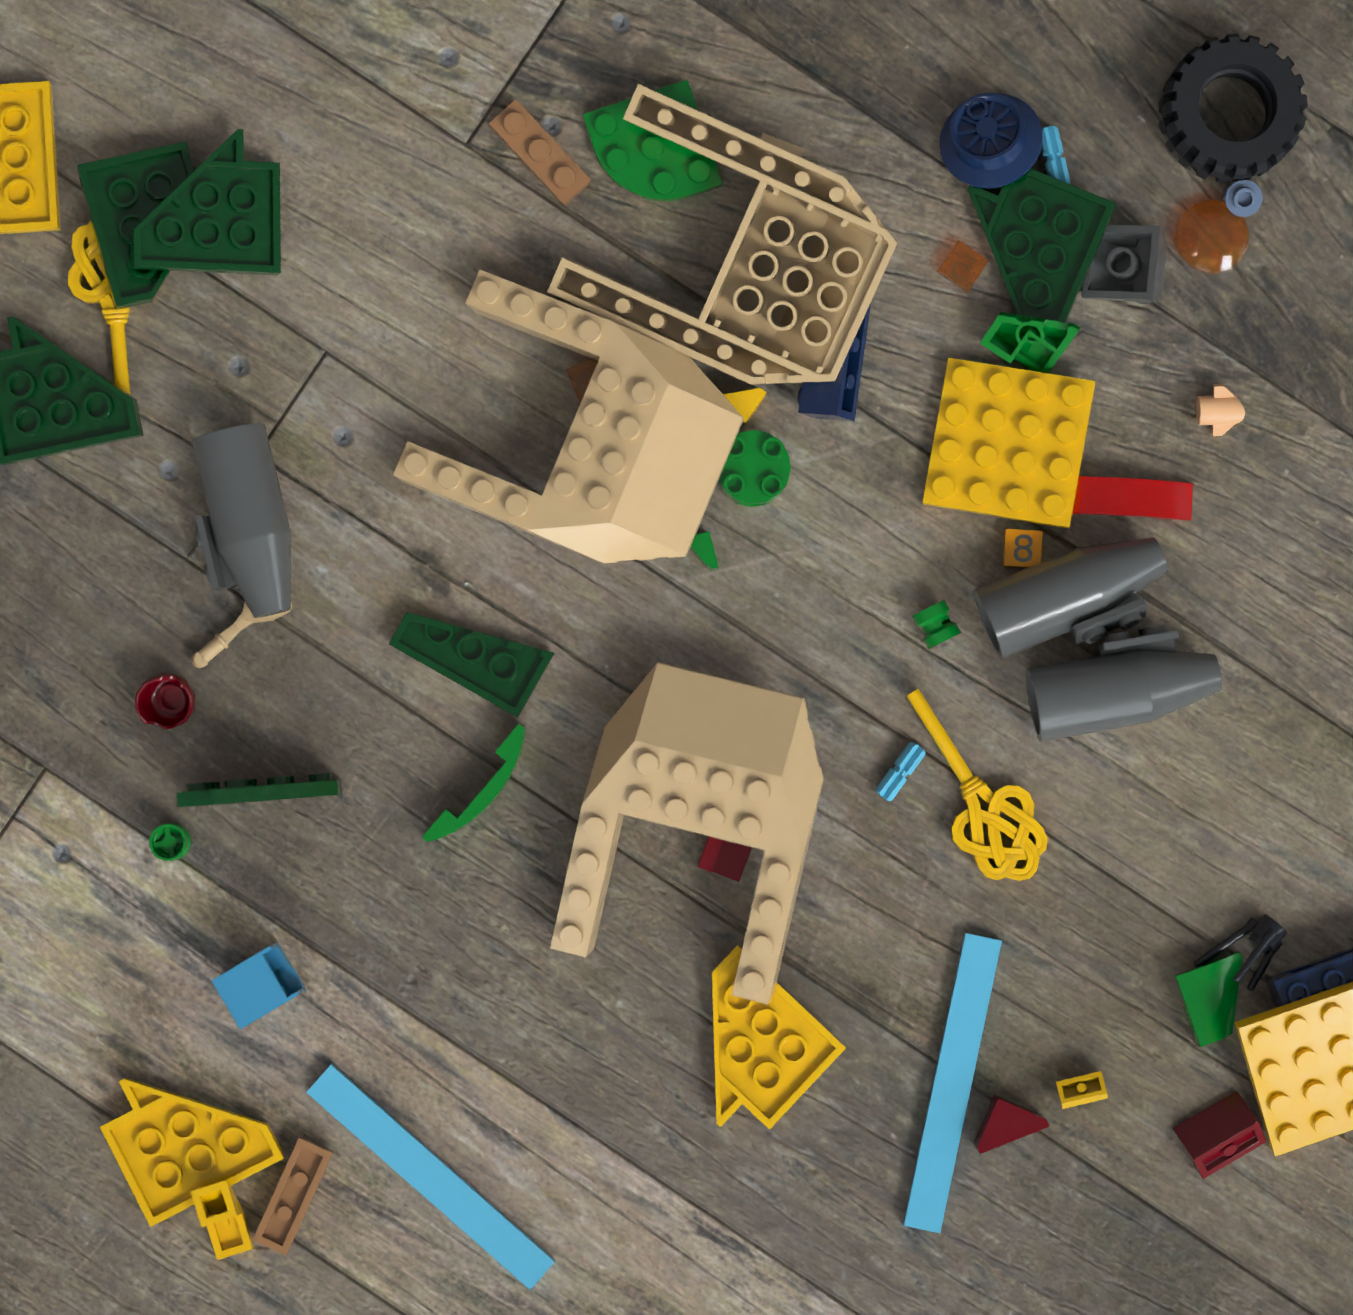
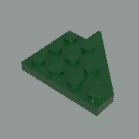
M237 129L131 231V269L279 275L281 273L280 163L244 161L243 129Z
M1030 169L1018 180L1002 186L999 196L969 185L968 192L1017 315L1067 322L1117 204L1033 169Z

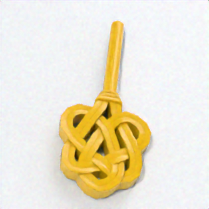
M90 220L87 225L80 226L72 235L71 247L76 261L68 272V286L73 295L86 304H101L103 317L106 320V324L110 325L114 383L130 395L124 325L128 322L130 309L128 307L115 310ZM88 239L89 247L85 249V242ZM95 261L105 276L103 281L92 265ZM83 275L92 290H86L81 285Z
M918 688L909 693L906 697L961 783L962 799L965 800L967 809L956 815L950 828L952 841L960 850L973 855L977 868L987 878L994 880L1009 878L1017 881L1030 879L1037 871L1040 860L1039 856L1046 850L1048 843L1044 828L1033 818L1034 802L1030 793L1020 786L1004 785L992 792L987 787V783L972 774L920 689ZM977 795L988 803L987 811L980 808ZM1015 797L1019 800L1021 809L1005 799ZM1000 812L1018 822L1017 828L1001 818ZM968 822L971 841H968L963 831ZM982 822L986 823L989 846H986L984 843ZM1000 831L1012 840L1010 847H1003ZM1029 833L1032 834L1035 840L1034 843L1031 841L1030 838H1028ZM988 858L993 859L996 868L989 863ZM1018 860H1026L1023 868H1015Z

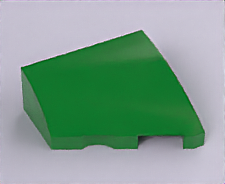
M1000 312L980 344L1010 364L1015 359L1032 371L1049 373L1081 327L1074 323Z
M1239 951L1174 975L1195 1044L1199 1047L1214 1043L1233 1033L1239 982H1235L1233 977L1242 964V956Z

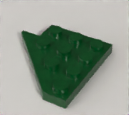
M186 141L77 165L78 176L115 310L152 302L171 272L169 270L131 269V231L194 171Z
M13 316L7 317L13 348L0 351V465H10L144 436L137 399L20 319Z
M331 773L310 774L309 782L294 783V776L267 778V785L257 786V779L224 781V789H220V782L186 784V792H176L177 808L341 795L342 788L341 780H332Z

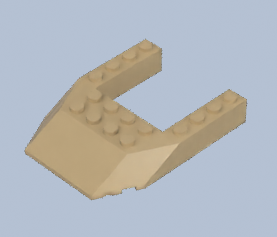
M638 84L623 117L624 120L759 180L757 189L700 317L694 316L569 258L561 259L547 292L751 385L835 381L898 243L845 177Z
M479 270L465 303L477 314L598 361L542 495L408 441L393 476L404 483L604 564L617 563V561L686 557L744 418L689 356L616 322Z
M658 662L604 728L581 806L550 949L585 958L593 951L624 815L765 850L732 995L769 1004L774 995L824 781L817 758L813 732L810 729L805 699Z

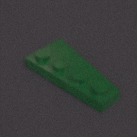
M406 612L389 642V645L517 718H519L555 654Z

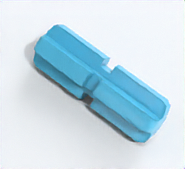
M1058 127L1042 128L1043 143L1041 151L1043 158L1047 159L1045 163L1046 173L1048 176L1070 184L1066 160L1061 157L1064 151Z
M914 742L908 743L894 764L896 766L894 769L890 768L876 787V793L886 801H892L907 781L905 777L908 774L911 775L924 758L925 750Z

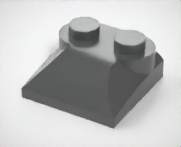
M1108 225L1084 280L1081 297L1083 299L1134 301L1139 304L1157 302L1163 289L1167 251L1164 228L1148 225Z

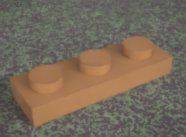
M517 99L489 123L490 128L564 207L591 183V179Z
M302 1136L298 1138L252 1241L285 1256L288 1254L334 1153L333 1150Z

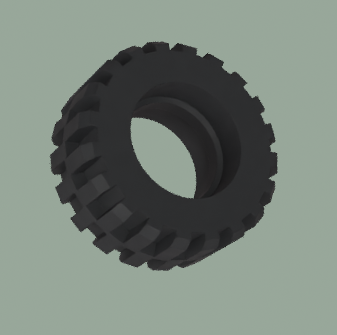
M1227 34L1222 40L1213 37L1206 40L1202 46H1195L1173 70L1162 90L1164 92L1163 97L1159 101L1158 112L1162 113V120L1159 122L1161 134L1166 133L1168 136L1167 148L1170 153L1176 151L1181 158L1178 162L1185 169L1190 165L1197 169L1196 176L1203 179L1213 176L1216 177L1217 183H1228L1231 179H1236V181L1242 179L1250 180L1253 176L1257 175L1259 177L1268 172L1294 147L1299 139L1298 134L1304 128L1307 118L1303 115V110L1308 106L1307 95L1301 94V88L1305 83L1301 74H1293L1291 68L1295 63L1289 56L1284 60L1276 54L1279 47L1270 42L1265 47L1259 44L1260 37L1249 35L1246 40L1239 39V34ZM1221 77H1233L1243 80L1255 88L1263 100L1266 112L1265 123L1257 135L1247 141H1229L1217 136L1206 126L1200 114L1199 98L1203 89L1211 81Z

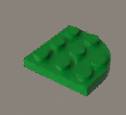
M688 79L654 90L698 111ZM632 98L583 114L594 152L603 170L619 187L642 197V199L657 202L679 201L723 186L714 160L624 120L623 117Z

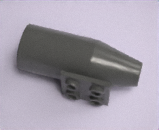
M1166 625L1139 629L1140 637L1130 638L1129 631L1106 635L1102 639V644L1094 645V651L1099 652V656L1027 668L1026 687L1039 742L1150 723L1222 690V678L1217 657L1215 654L1177 652L1174 638H1179L1178 630L1168 632Z

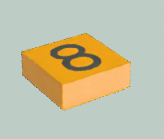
M1005 529L1003 567L1029 568L1041 563L1043 531Z

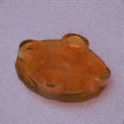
M1206 200L1194 204L1183 213L1177 225L1174 244L1188 265L1201 272L1215 275L1231 269L1242 259L1248 248L1249 230L1245 218L1231 213L1224 201Z

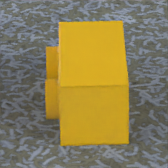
M1102 1071L1056 1082L1062 1109L1108 1098Z

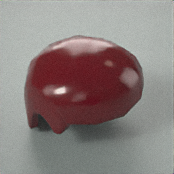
M161 673L148 678L139 688L135 696V709L144 724L156 725L164 730L172 729L186 723L195 710V693L183 677L172 673Z

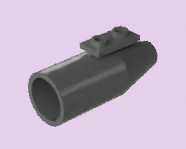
M254 423L230 427L193 439L192 445L210 514L209 516L195 517L197 523L196 538L199 545L203 548L206 560L205 575L211 583L212 589H231L237 585L254 618L271 616L291 610V530L265 424Z
M1154 537L1080 547L973 590V594L989 639L998 656L1003 659L1070 631H1073V638L1077 645L1084 641L1086 643L1097 642L1103 639L1107 632L1119 627L1121 629L1134 627L1146 615V602L1143 597L1140 598L1139 592L1168 572V566L1163 551Z

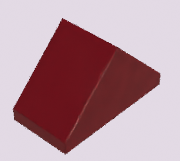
M994 1095L974 1145L978 1153L982 1154L1050 1126L1043 1115Z

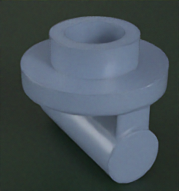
M1242 179L1233 182L1229 187L1224 186L1222 201H1225L1231 213L1239 217H1247L1259 210L1263 195L1256 183L1251 180Z

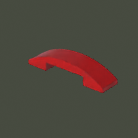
M1079 476L1072 515L1089 514L1191 521L1193 483Z

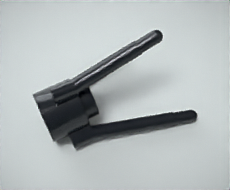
M1266 914L1259 921L1251 917L1241 929L1194 962V966H1202L1242 937L1251 933L1248 941L1255 949L1242 964L1233 980L1239 982L1258 957L1264 953L1265 955L1247 986L1249 991H1253L1274 954L1283 945L1280 941L1286 936L1287 932L1279 923Z

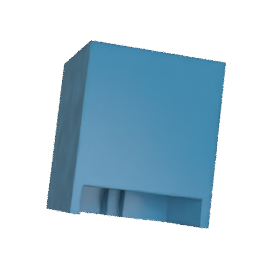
M278 942L211 980L239 1029L244 1028L306 991L304 984Z

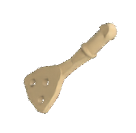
M245 602L243 612L237 620L220 634H215V638L193 654L192 665L196 668L207 666L210 660L224 648L227 649L229 647L228 644L240 631L253 623L273 621L289 613L291 610L271 616L254 618Z

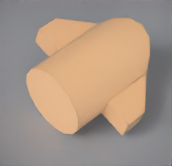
M1213 384V395L1197 396V424L1212 425L1211 433L1213 436H1223L1231 427L1244 419L1245 410L1239 398L1223 384Z

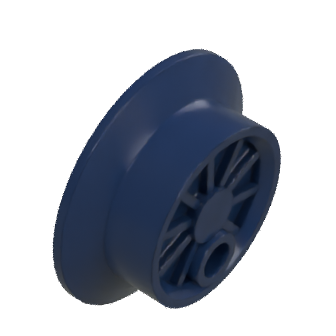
M981 93L965 100L950 114L941 131L940 153L948 171L959 181L977 188L1001 187L1018 180L1032 168L1041 152L1043 132L1035 111L1021 99L1002 93Z

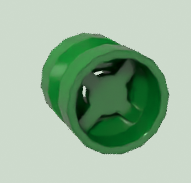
M945 600L912 616L916 626L921 627L925 633L923 640L928 649L961 633L957 623L950 620L948 615L950 609Z
M177 823L158 826L149 838L151 852L163 861H173L184 857L192 845L189 831Z

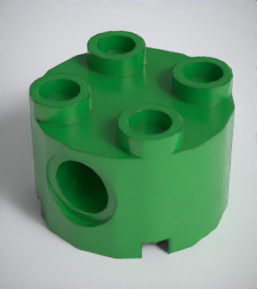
M758 430L737 434L718 480V485L730 500L737 505L754 508L766 506L779 497L787 486L791 470L789 454L782 441L770 433Z

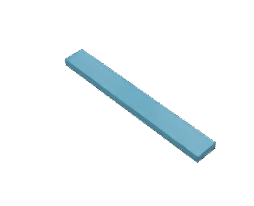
M964 932L906 1206L904 1226L941 1233L1002 944L1001 940Z
M333 1063L306 1092L529 1290L554 1264V1258Z

